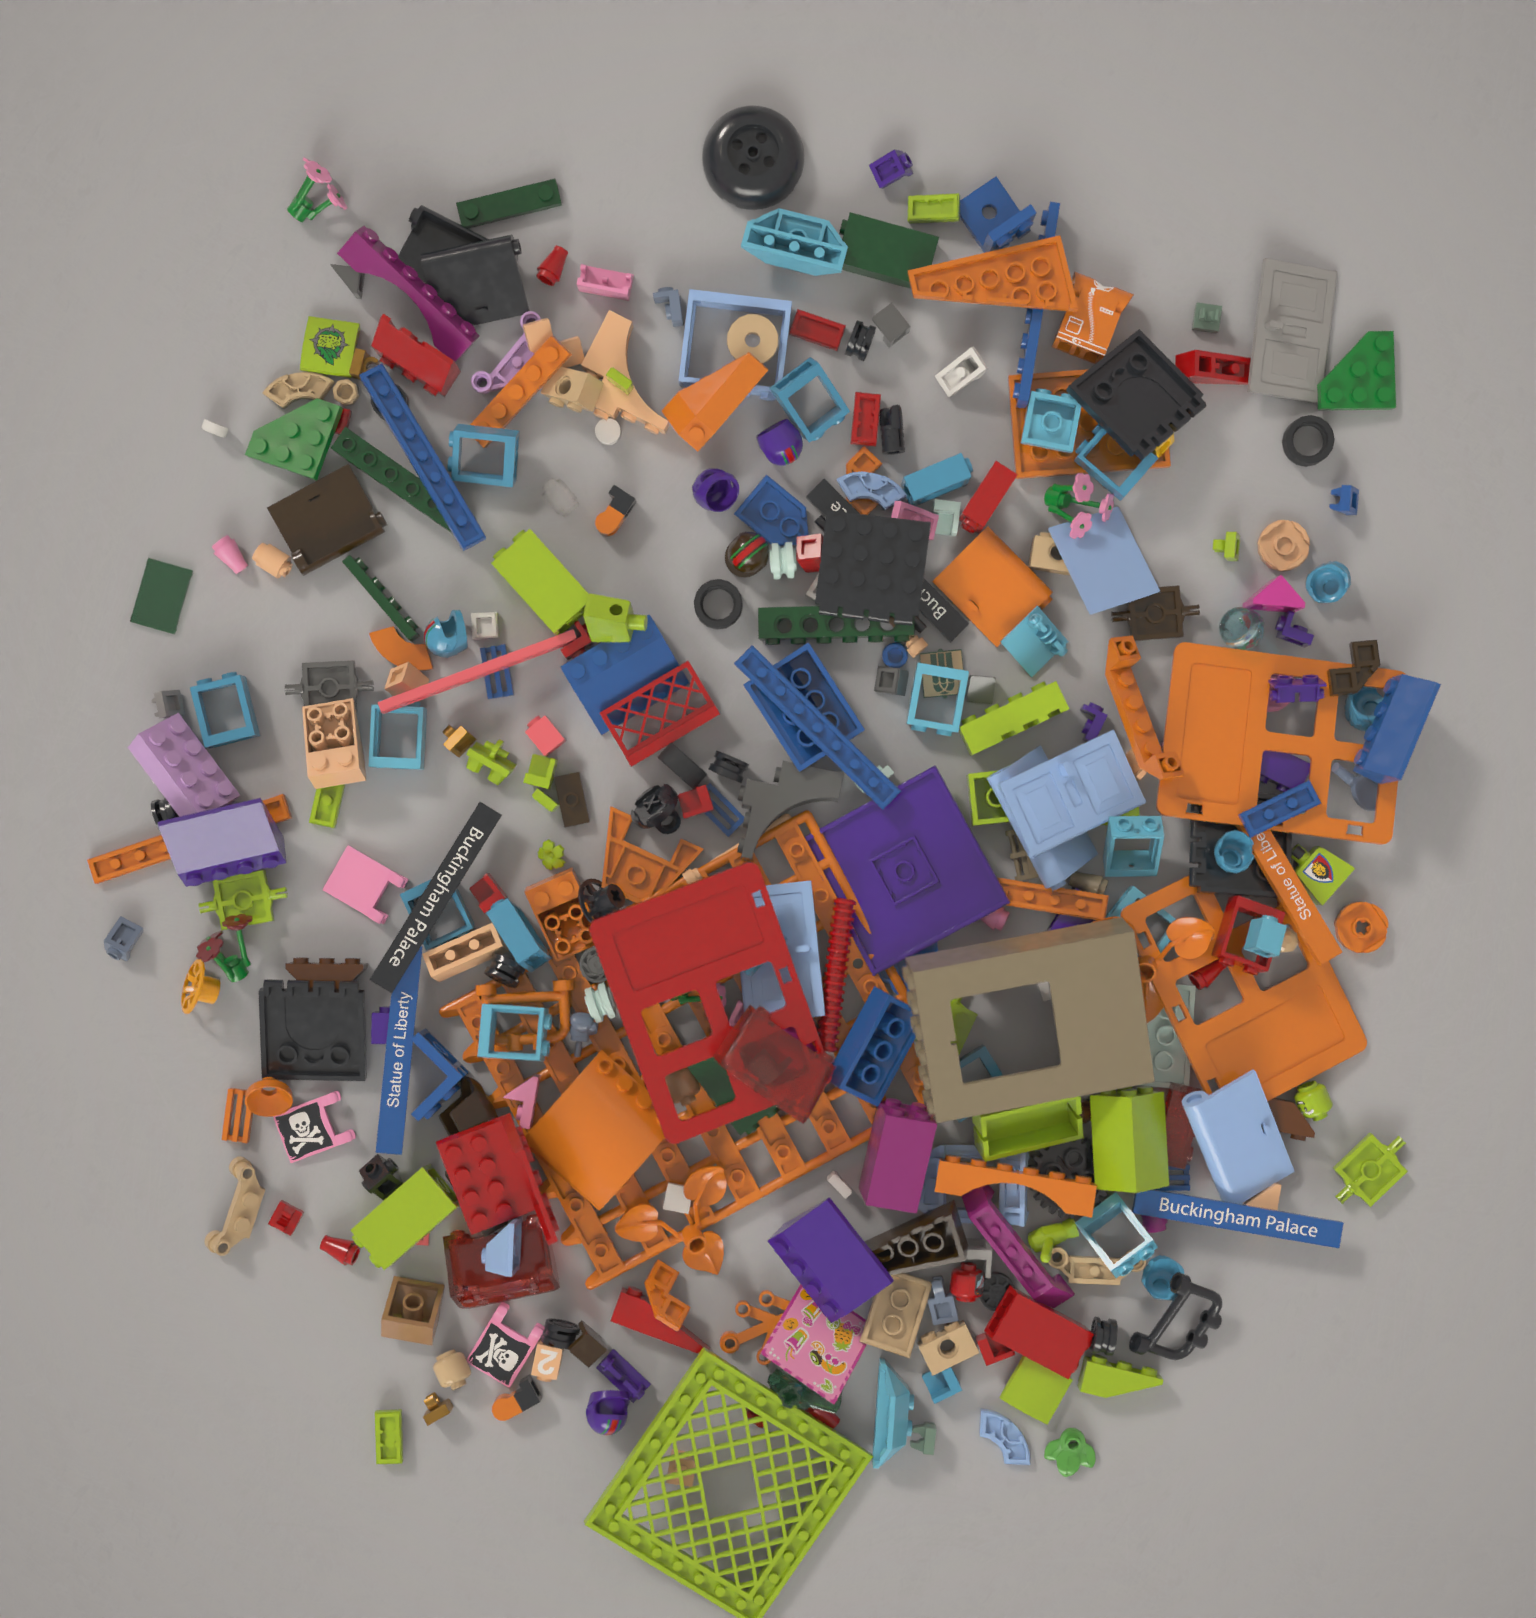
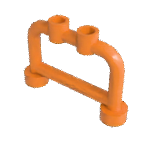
M573 979L553 980V991L497 994L496 984L475 985L476 996L481 995L482 1004L500 1005L559 1001L560 1028L557 1032L547 1033L546 1040H549L550 1043L560 1042L566 1038L570 1031L569 990H574ZM495 1033L494 1045L507 1046V1051L523 1050V1045L533 1044V1050H536L537 1033L500 1036Z

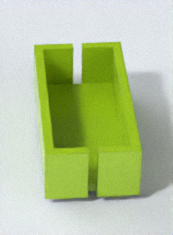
M1081 1096L972 1116V1122L975 1125L973 1126L975 1147L983 1160L988 1162L1084 1138L1082 1117L1079 1115L1082 1114Z

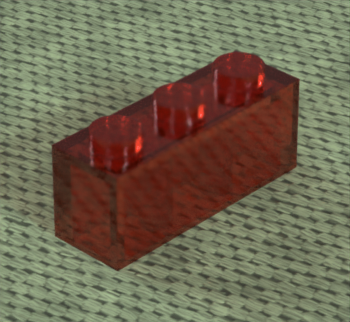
M1170 1082L1165 1101L1168 1166L1185 1170L1187 1161L1191 1162L1194 1148L1191 1145L1195 1135L1183 1108L1182 1099L1191 1092L1202 1090Z

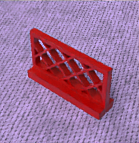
M688 660L599 713L631 767L720 715ZM685 668L688 669L692 676L689 687L675 684L677 673ZM673 676L672 683L664 681ZM694 681L700 690L692 688ZM659 683L671 685L667 700L652 697L654 687ZM673 687L688 690L685 705L670 701ZM651 689L649 696L642 694ZM691 691L702 693L707 703L699 708L688 706ZM637 696L648 698L645 713L630 710L632 699ZM651 700L666 703L663 718L648 714ZM629 702L627 709L620 707ZM669 704L684 708L681 719L677 721L665 719ZM615 709L626 712L623 727L612 724L607 714ZM687 709L694 710L685 716ZM629 713L644 716L641 731L626 728ZM647 717L662 721L659 732L654 735L643 732ZM664 722L672 723L663 729ZM615 728L622 730L620 736L618 735ZM624 731L640 734L637 745L627 750L622 741ZM642 735L649 736V738L641 742Z

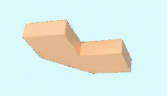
M548 318L523 324L528 349L535 354L550 336H553L550 321ZM576 336L559 341L572 354L561 367L568 368L582 364L584 354L580 337Z

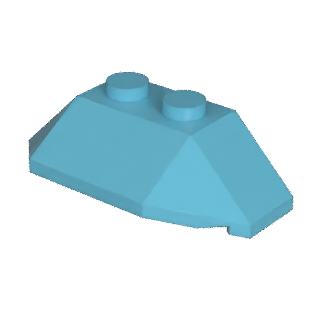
M781 208L766 213L755 220L747 221L741 243V248L766 264L814 276L841 273L848 246L843 242L830 221Z
M879 1358L872 1465L873 1468L877 1469L906 1445L907 1436L912 1435V1420H908V1412L914 1408V1394H910L908 1385L885 1358Z

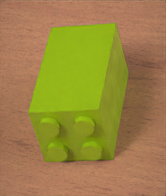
M531 529L526 532L522 530L512 539L514 543L509 548L503 547L493 556L495 560L491 564L555 635L565 633L574 625V622L583 617L588 593Z
M1132 1086L1117 1089V1091L1115 1089L1090 1095L1096 1190L1139 1193L1169 1186L1164 1092L1153 1091L1151 1086L1137 1087V1090L1132 1089Z
M428 1164L419 1169L350 1230L354 1234L352 1239L360 1248L365 1247L371 1254L369 1256L370 1261L377 1268L382 1267L383 1270H386L460 1205L455 1192L433 1166Z

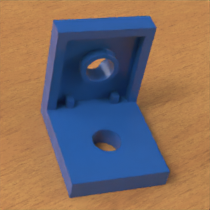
M996 176L960 200V218L984 253L1007 248L1014 238L1021 239L1031 231L1030 228L1034 224L1033 220L1037 213L1031 204L1020 211ZM985 207H992L996 211V216L992 219H986L982 215V210Z
M425 1028L419 1031L411 1040L448 1077L411 1113L417 1121H420L423 1117L427 1120L442 1107L439 1102L442 1099L445 1101L450 1099L461 1088L458 1083L469 1073Z

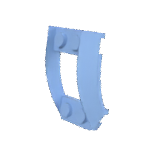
M939 1145L931 1150L918 1206L920 1211L927 1213L946 1204V1194L935 1192L939 1158H945V1155L948 1154L960 1156L961 1158L983 1159L975 1145ZM1028 1152L998 1160H1000V1163L1013 1165V1170L1023 1171V1167H1028L1030 1156ZM1000 1183L999 1208L997 1209L1010 1225L1026 1226L1029 1211H1027V1186ZM957 1207L961 1223H973L968 1217L966 1208Z

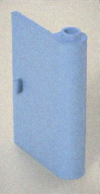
M1041 745L1013 764L987 777L1026 853L1027 850L997 784L1047 761L1048 758ZM1087 832L1030 859L1045 889L1051 887L1052 891L1064 886L1066 884L1065 879L1098 855Z
M1255 1070L1249 1071L1210 1095L1204 1091H1195L1187 1094L1182 1099L1183 1108L1221 1201L1243 1204V1202L1267 1189L1272 1184L1295 1172Z

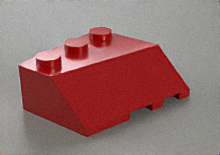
M383 313L371 344L372 348L381 357L379 361L390 369H393L395 366L402 370L401 375L412 383L418 380L424 384L423 389L436 397L437 394L445 397L461 372L454 360L427 342H419V338L405 327H401L398 330L392 323L391 318Z

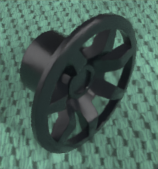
M592 878L582 882L578 892L579 904L583 914L590 923L594 920L592 916L596 913L600 914V918L620 910L625 905L624 893L617 885L610 884L602 888V882ZM592 884L599 886V889L596 890ZM585 887L587 888L588 893L593 896L584 895ZM585 903L593 904L594 907L587 911Z

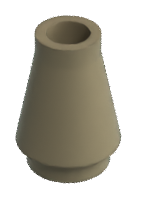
M1076 871L1072 874L1068 885L1080 891L1104 895L1109 880L1104 879L1102 875Z

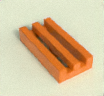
M228 1089L221 1140L249 1143L253 1113L247 1108L243 1136H239L243 1099L247 1091L245 1089ZM238 1094L233 1135H230L234 1096Z

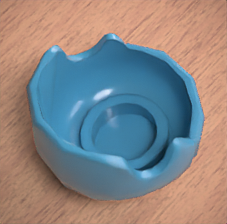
M1233 830L1225 833L1217 841L1214 848L1216 863L1226 872L1239 873L1245 871L1255 857L1252 853L1253 840L1241 831Z

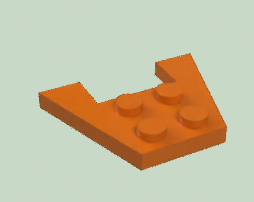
M610 806L602 888L615 884L623 891L626 899L640 903L643 901L641 899L647 895L652 898L655 897L652 895L653 892L660 888L662 889L657 895L665 892L704 850L684 839H680L671 861H668L624 841V838L633 821L631 815Z

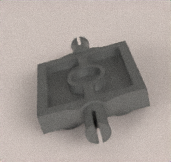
M354 660L302 663L300 684H285V689H295L285 690V695L301 694L304 706L353 698L357 713L359 691H374L373 686H365L374 685V681H358Z

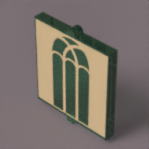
M938 649L937 652L919 653L920 663L964 670L962 649L947 651ZM922 674L923 697L942 696V698L946 699L947 696L957 695L960 680Z

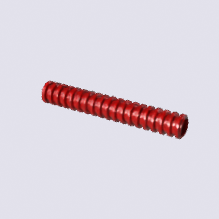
M844 898L833 899V902L836 904L835 907H832V910L835 912L834 915H831L833 923H830L832 931H829L831 939H828L830 947H827L829 955H826L828 963H825L827 971L824 972L826 979L823 980L825 984L823 992L826 1016H821V1020H818L820 1028H817L821 1044L826 1052L838 1051L836 1043H839L837 1035L840 1034L838 1027L841 1026L839 1019L842 1018L840 1011L843 1010L841 1002H844L842 994H845L843 986H846L844 978H847L845 970H848L846 962H849L847 954H850L848 946H851L849 938H852L850 929L853 930L851 921H854L852 913H855L853 905H856V901Z

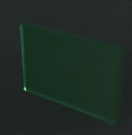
M148 558L130 622L175 635L190 580L193 576V570Z

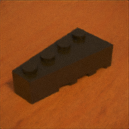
M955 1200L864 1241L890 1275L966 1261L969 1246Z

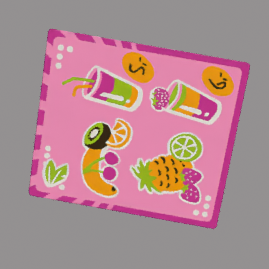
M800 1284L761 1354L827 1401L835 1404L867 1344L859 1342L866 1320L852 1311L846 1316L830 1323Z

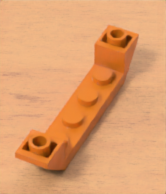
M1133 635L1110 638L1105 676L1139 768L1160 780L1183 777L1185 774L1177 752H1162L1131 669L1141 659Z

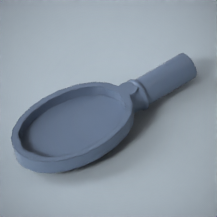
M1334 763L1331 766V770L1344 783L1351 786V793L1356 803L1364 810L1375 811L1378 783L1362 775L1354 776L1353 773H1350L1340 763Z

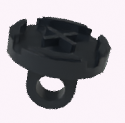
M664 784L663 787L659 785L652 786L636 800L635 805L637 807L635 811L631 810V819L641 829H649L655 826L662 834L674 833L681 824V818L675 810L678 801L677 792L668 784ZM668 816L673 817L670 824H661Z

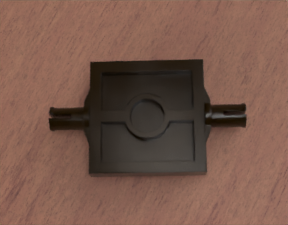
M1179 585L1159 587L1160 592L1128 602L1126 611H1111L1112 623L1127 621L1130 627V636L1133 635L1135 641L1184 637L1183 621L1185 616L1200 615V610H1198L1200 606L1199 604L1184 606L1180 597Z

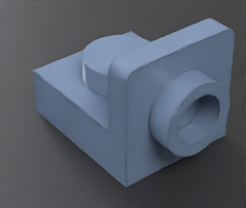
M663 287L658 289V292H654L653 299L655 304L670 303L665 304L667 320L672 319L673 327L684 326L678 289L673 290V287Z
M120 916L104 939L107 955L115 960H120L121 958L124 961H128L130 951L144 932L143 927Z

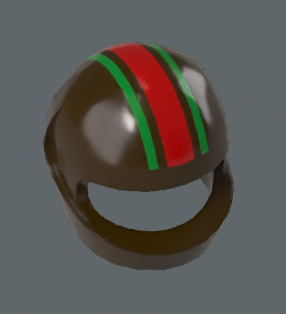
M745 531L739 533L726 549L725 563L727 568L738 577L745 578L757 574L767 565L769 545L765 538L756 532Z

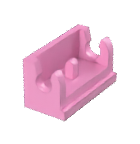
M581 264V274L577 280V287L580 292L629 301L634 275Z

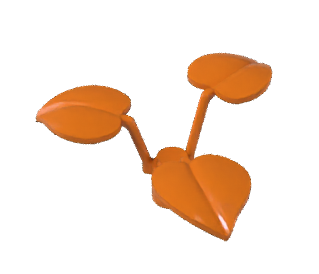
M1108 917V918H1104V919L1097 920V921H1093V922H1098V921H1103V920H1109V919H1114V918H1120V917ZM1195 917L1178 918L1168 926L1166 931L1167 937L1172 942L1164 948L1156 959L1148 955L1138 957L1147 1023L1153 1020L1163 1009V1005L1151 983L1156 977L1157 967L1161 964V960L1172 947L1175 948V952L1182 958L1195 959L1201 956L1207 950L1214 934V927L1208 922ZM1123 918L1127 922V924L1134 930L1136 939V931L1134 926L1130 921Z
M707 1166L695 1171L686 1180L683 1193L687 1199L694 1200L695 1225H687L681 1234L662 1220H657L658 1212L656 1208L646 1203L630 1207L615 1225V1232L624 1239L644 1242L651 1240L657 1235V1225H660L674 1235L679 1242H684L685 1247L682 1257L688 1267L718 1275L724 1256L723 1241L716 1232L706 1231L702 1233L698 1205L700 1202L702 1205L710 1206L723 1198L727 1188L724 1169L720 1166Z

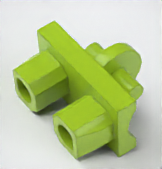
M501 739L496 744L487 740L484 746L476 742L473 747L469 748L466 754L469 756L466 768L479 773L483 765L489 767L492 770L487 779L496 785H499L514 771L517 764L507 759L509 752L502 749L504 741Z

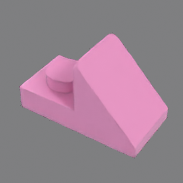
M895 501L891 518L931 522L929 540H933L939 515L903 501Z
M535 1074L503 1097L524 1101L523 1105H518L516 1120H520L519 1126L521 1128L530 1129L532 1127L541 1077L539 1074Z

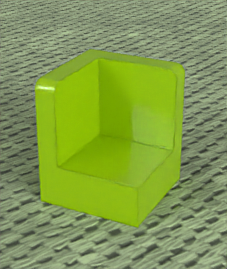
M533 754L523 783L551 790L558 760Z

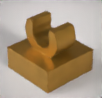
M355 348L349 374L353 378L361 380L360 374L368 371L370 364L379 365L380 362L377 358L370 357L365 350Z
M448 725L442 731L448 737V740L443 745L459 758L477 740L462 726L456 730L451 725Z
M433 1392L426 1396L424 1400L428 1410L423 1415V1419L427 1426L451 1413L454 1406L449 1398L440 1402L436 1392Z

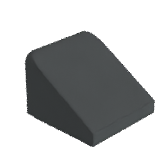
M878 666L874 691L905 696L909 672L900 668Z
M970 675L966 702L992 704L996 677Z

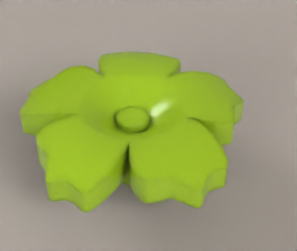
M548 839L543 842V847H540L539 851H537L538 858L543 860L542 864L546 869L562 868L566 863L561 858L564 856L565 848L561 844L555 847V843Z

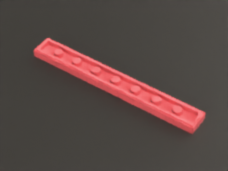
M574 629L382 700L378 702L381 714H386L565 647L576 640V634Z

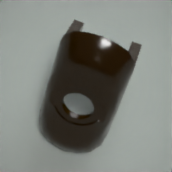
M464 1076L462 1078L460 1097L439 1114V1119L448 1136L498 1118L495 1108L482 1085L472 1077Z

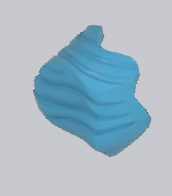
M1329 561L1326 564L1323 563L1317 566L1308 574L1305 587L1309 595L1316 602L1332 603L1340 600L1351 585V576L1344 564L1337 561Z
M1363 686L1357 694L1348 695L1345 701L1344 709L1347 722L1360 731L1366 732L1367 728L1373 724L1376 717L1374 716V710L1378 703L1383 700V697L1377 692L1376 688Z
M1159 1255L1149 1261L1143 1271L1141 1282L1153 1298L1173 1301L1177 1294L1170 1290L1171 1278L1177 1272L1185 1274L1184 1269L1175 1260Z

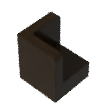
M581 1320L578 1325L582 1335L568 1349L570 1353L589 1368L607 1351L602 1337Z

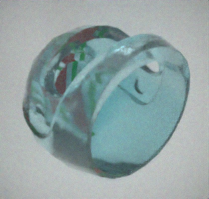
M1235 607L1227 611L1221 618L1219 634L1227 646L1235 649L1250 650L1261 642L1264 636L1265 623L1261 615L1250 608Z

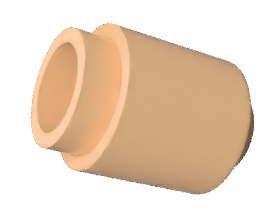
M261 543L252 556V560L256 562L258 567L277 579L281 576L286 577L293 567L291 563L292 558L272 544Z

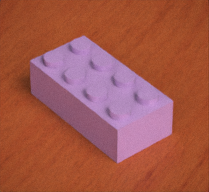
M179 713L142 731L128 746V749L179 817L232 805L240 796Z

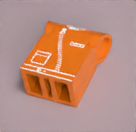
M1074 272L1072 285L1078 305V312L1065 311L1051 347L1096 364L1105 357L1119 317L1134 294L1117 287L1103 286L1091 277Z

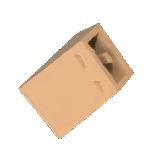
M354 699L303 706L307 776L314 788L319 789L366 781L365 759Z

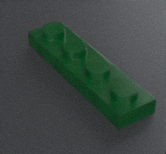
M351 555L342 560L343 564L405 637L411 642L415 641L420 636L416 631L419 626L410 616L405 618L399 610L402 606L393 596L388 598L384 594L385 586L376 576L372 579L366 571L369 567L360 557L355 560Z

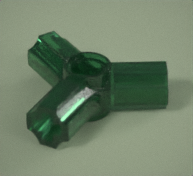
M776 1368L768 1377L767 1383L770 1389L779 1394L778 1398L781 1399L782 1406L786 1408L809 1409L810 1407L834 1414L840 1408L842 1392L836 1403L832 1404L783 1369Z

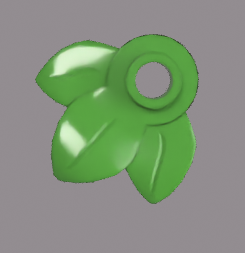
M1076 1428L1064 1430L1059 1439L1050 1441L1044 1451L1045 1459L1057 1461L1058 1471L1063 1477L1075 1474L1079 1470L1080 1465L1092 1468L1096 1460L1093 1447L1086 1443L1084 1434ZM1072 1440L1077 1441L1074 1444H1069V1442Z

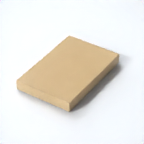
M901 1273L891 1275L894 1279L893 1283L873 1296L859 1342L910 1358L932 1284L929 1281Z

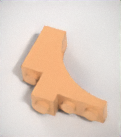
M609 310L581 364L585 373H589L598 380L601 379L604 383L593 414L607 421L608 418L615 420L618 413L621 412L622 418L632 423H635L637 420L645 424L644 429L658 435L659 432L666 434L670 426L669 421L654 412L643 401L635 387L627 395L607 380L606 374L611 367L631 380L628 371L627 350L630 335L634 328L632 321Z

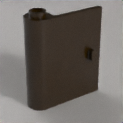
M349 464L267 507L292 552L291 556L303 576L385 532L384 527L387 525L381 512L376 513Z

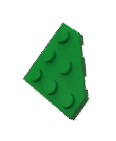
M1368 331L1359 339L1356 345L1317 384L1318 410H1393L1396 408L1394 331Z
M317 398L254 430L245 455L317 481L344 408Z

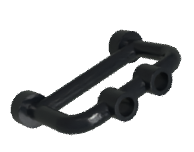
M1180 1272L1175 1273L1170 1281V1290L1177 1294L1149 1336L1140 1332L1133 1333L1129 1341L1130 1351L1139 1355L1150 1352L1170 1360H1180L1187 1357L1195 1347L1204 1349L1208 1343L1206 1331L1209 1328L1218 1329L1222 1322V1317L1219 1315L1223 1306L1221 1296L1214 1290L1192 1283L1188 1275ZM1190 1294L1212 1301L1209 1310H1204L1201 1313L1200 1323L1195 1330L1192 1329L1187 1333L1186 1343L1181 1348L1173 1350L1156 1344Z

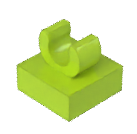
M1226 531V540L1213 539V550L1215 552L1224 553V558L1228 561L1239 560L1240 535L1237 532Z

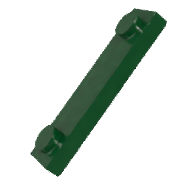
M554 178L457 202L456 206L461 225L469 229L562 206L557 182Z

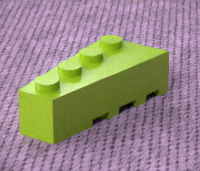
M1045 681L1031 687L1032 692L1025 696L1020 692L1008 698L1009 703L1002 707L997 703L984 709L986 714L979 718H976L974 714L961 720L962 726L959 727V733L970 756L1069 710L1057 681L1046 685Z

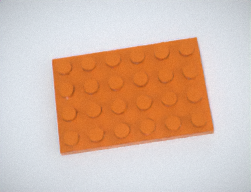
M1089 369L1033 373L1030 392L1036 391V389H1046L1051 391V395L1061 396L1064 393L1069 394L1066 391L1068 386ZM1021 374L1009 375L1008 388L1015 473L1018 474L1016 479L1077 475L1078 473L1088 474L1074 461L1078 456L1075 450L1084 440L1090 442L1095 434L1092 431L1098 423L1081 406L1072 453L1021 444L1026 409L1016 407L1017 399L1012 398L1015 382L1020 383ZM1108 433L1102 437L1085 457L1102 473L1131 471L1142 461L1135 454L1131 457ZM1169 448L1149 469L1169 468L1171 466Z

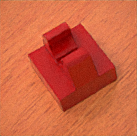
M281 1200L268 1225L291 1236L299 1224L304 1211Z

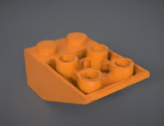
M573 867L526 887L524 891L556 962L594 946L589 932L591 923L586 919L579 904L578 892L581 884ZM585 903V907L589 911L591 909L590 905Z

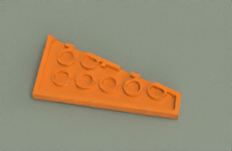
M1060 235L908 270V278L914 299L1078 312V305Z

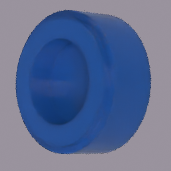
M900 643L888 644L882 652V660L887 667L901 668L908 659V652Z

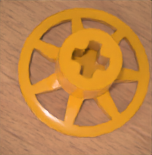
M196 959L193 962L184 981L181 1007L185 1014L192 1012L197 1001L214 1004L220 992V979L205 976V964L201 959Z

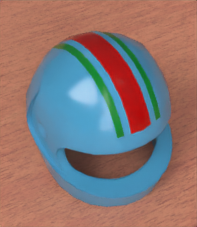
M452 610L449 619L446 621H439L437 616L427 624L424 631V641L429 651L434 655L449 658L468 648L466 628L461 610Z

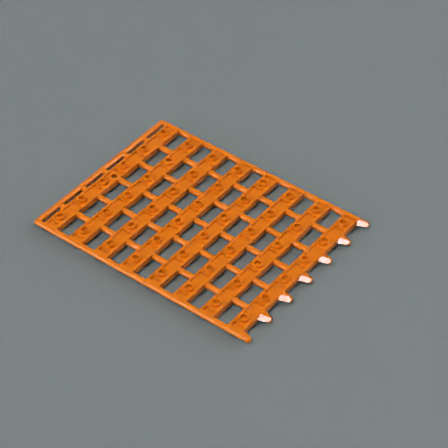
M805 810L764 832L759 838L756 848L776 838L795 875L778 884L812 881L814 908L819 918L816 921L817 933L825 929L831 939V935H829V931H832L830 923H833L831 915H834L835 912L832 910V907H835L833 899L837 897L823 872L825 869L830 868L846 898L856 901L853 909L867 932L871 934L859 902L823 833H820V827L811 811ZM804 822L814 836V840L824 856V859L819 862L816 860L798 826ZM737 847L697 868L702 878H706L708 874L728 863L735 867L747 861L741 860L742 853L737 852ZM753 853L751 862L760 868L765 885H771L755 853ZM684 877L675 880L661 894L685 886L688 883ZM660 888V889H658L657 891L653 892L652 895H654V896L656 897V895L659 893V891H660L662 888ZM647 895L646 897L642 898L641 900L645 901V900H648V899H650V898H652V897H649V895ZM853 937L849 938L851 946H848L850 954H847L849 962H846L848 970H845V974L850 975L864 1003L874 986L888 993L879 974L872 975ZM549 948L548 952L552 959L548 962L557 979H573L574 990H569L570 1008L573 1006L575 1012L589 1013L584 998L586 996L584 989L592 987L596 991L600 983L591 984L582 975L579 969V961L575 954L556 962ZM869 954L870 959L874 957V954ZM858 958L863 961L861 968L853 966L855 959ZM893 965L885 971L899 994L895 997L908 1004L906 997L907 988ZM526 969L524 974L518 978L519 984L517 988L505 986L493 979L485 983L496 984V989L503 986L507 994L536 992L527 975L529 971ZM740 972L717 981L721 985L734 978L742 993ZM823 976V977H822V985H823V988H825V984L823 983V980L826 979V976ZM475 988L442 1006L439 1009V1014L443 1018L460 1015L474 1041L463 1052V1060L470 1064L481 1061L486 1063L498 1086L488 1098L495 1109L509 1106L516 1119L518 1105H523L524 1101L503 1097L532 1076L525 1079L515 1060L477 1057L482 1002L481 995L476 996ZM692 990L688 996H699L696 990ZM678 999L670 1000L663 1005L658 1003L643 1009L641 1012L657 1055L683 1046L666 1014L686 1004H680ZM542 1002L513 1004V1006L545 1008ZM559 1002L547 1008L552 1017L559 1014ZM687 1002L706 1037L710 1036L712 1030L702 1002ZM518 1014L522 1021L521 1023L501 1034L496 1026L495 1033L500 1036L522 1034L526 1031L528 1034H536L538 1032L539 1015ZM604 1015L603 1022L598 1023L597 1033L589 1036L592 1043L582 1048L581 1057H575L574 1053L570 1055L563 1040L550 1043L549 1056H545L544 1062L547 1068L535 1073L541 1075L540 1083L552 1077L562 1095L580 1075L576 1063L602 1050L647 1090L642 1075L639 1074L621 1041L622 1038L627 1036L624 1026L615 1030L607 1015ZM821 1016L814 1017L817 1024L818 1020H821ZM843 1016L839 1019L841 1026L838 1027L840 1034L837 1035L839 1043H836L838 1051L833 1052L835 1058L857 1017L847 1023ZM553 1021L551 1030H547V1033L557 1032ZM913 1042L900 1069L918 1101L917 1103L924 1104L922 1090L925 1089L918 1071V1066H921L919 1057L916 1056ZM494 1045V1051L510 1052L507 1051V1046ZM807 1063L794 1076L805 1073L808 1070ZM700 1083V1091L695 1095L696 1100L685 1106L686 1110L678 1114L679 1119L685 1120L716 1107V1104ZM820 1087L798 1096L802 1106L780 1117L776 1113L769 1119L766 1116L758 1121L760 1126L756 1131L734 1142L726 1125L700 1134L711 1155L690 1167L678 1145L669 1143L664 1138L652 1152V1155L666 1180L644 1191L637 1177L633 1174L615 1194L620 1204L599 1216L589 1201L534 1153L547 1177L538 1188L541 1194L546 1192L548 1199L558 1198L572 1224L562 1233L561 1243L566 1246L583 1244L596 1268L585 1282L586 1288L593 1290L680 1243L674 1235L668 1237L665 1229L657 1225V1235L651 1240L641 1242L644 1250L623 1261L604 1227V1224L623 1215L630 1207L636 1204L646 1203L651 1205L649 1200L665 1192L668 1182L684 1185L692 1173L715 1164L724 1169L727 1185L736 1201L715 1212L711 1206H705L699 1202L698 1209L702 1231L868 1141L872 1127L849 1138L831 1104V1101L848 1092L835 1087L825 1093L824 1089ZM858 1098L870 1123L873 1125L877 1106ZM537 1101L532 1127L530 1129L522 1128L524 1136L544 1115ZM808 1115L827 1151L804 1163L785 1126ZM762 1139L781 1176L759 1187L740 1151ZM691 1200L689 1214L684 1213L690 1225H695L694 1200Z

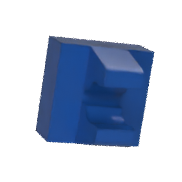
M1342 485L1340 488L1332 489L1331 495L1340 496V501L1337 504H1330L1329 508L1346 515H1357L1359 489L1352 485Z

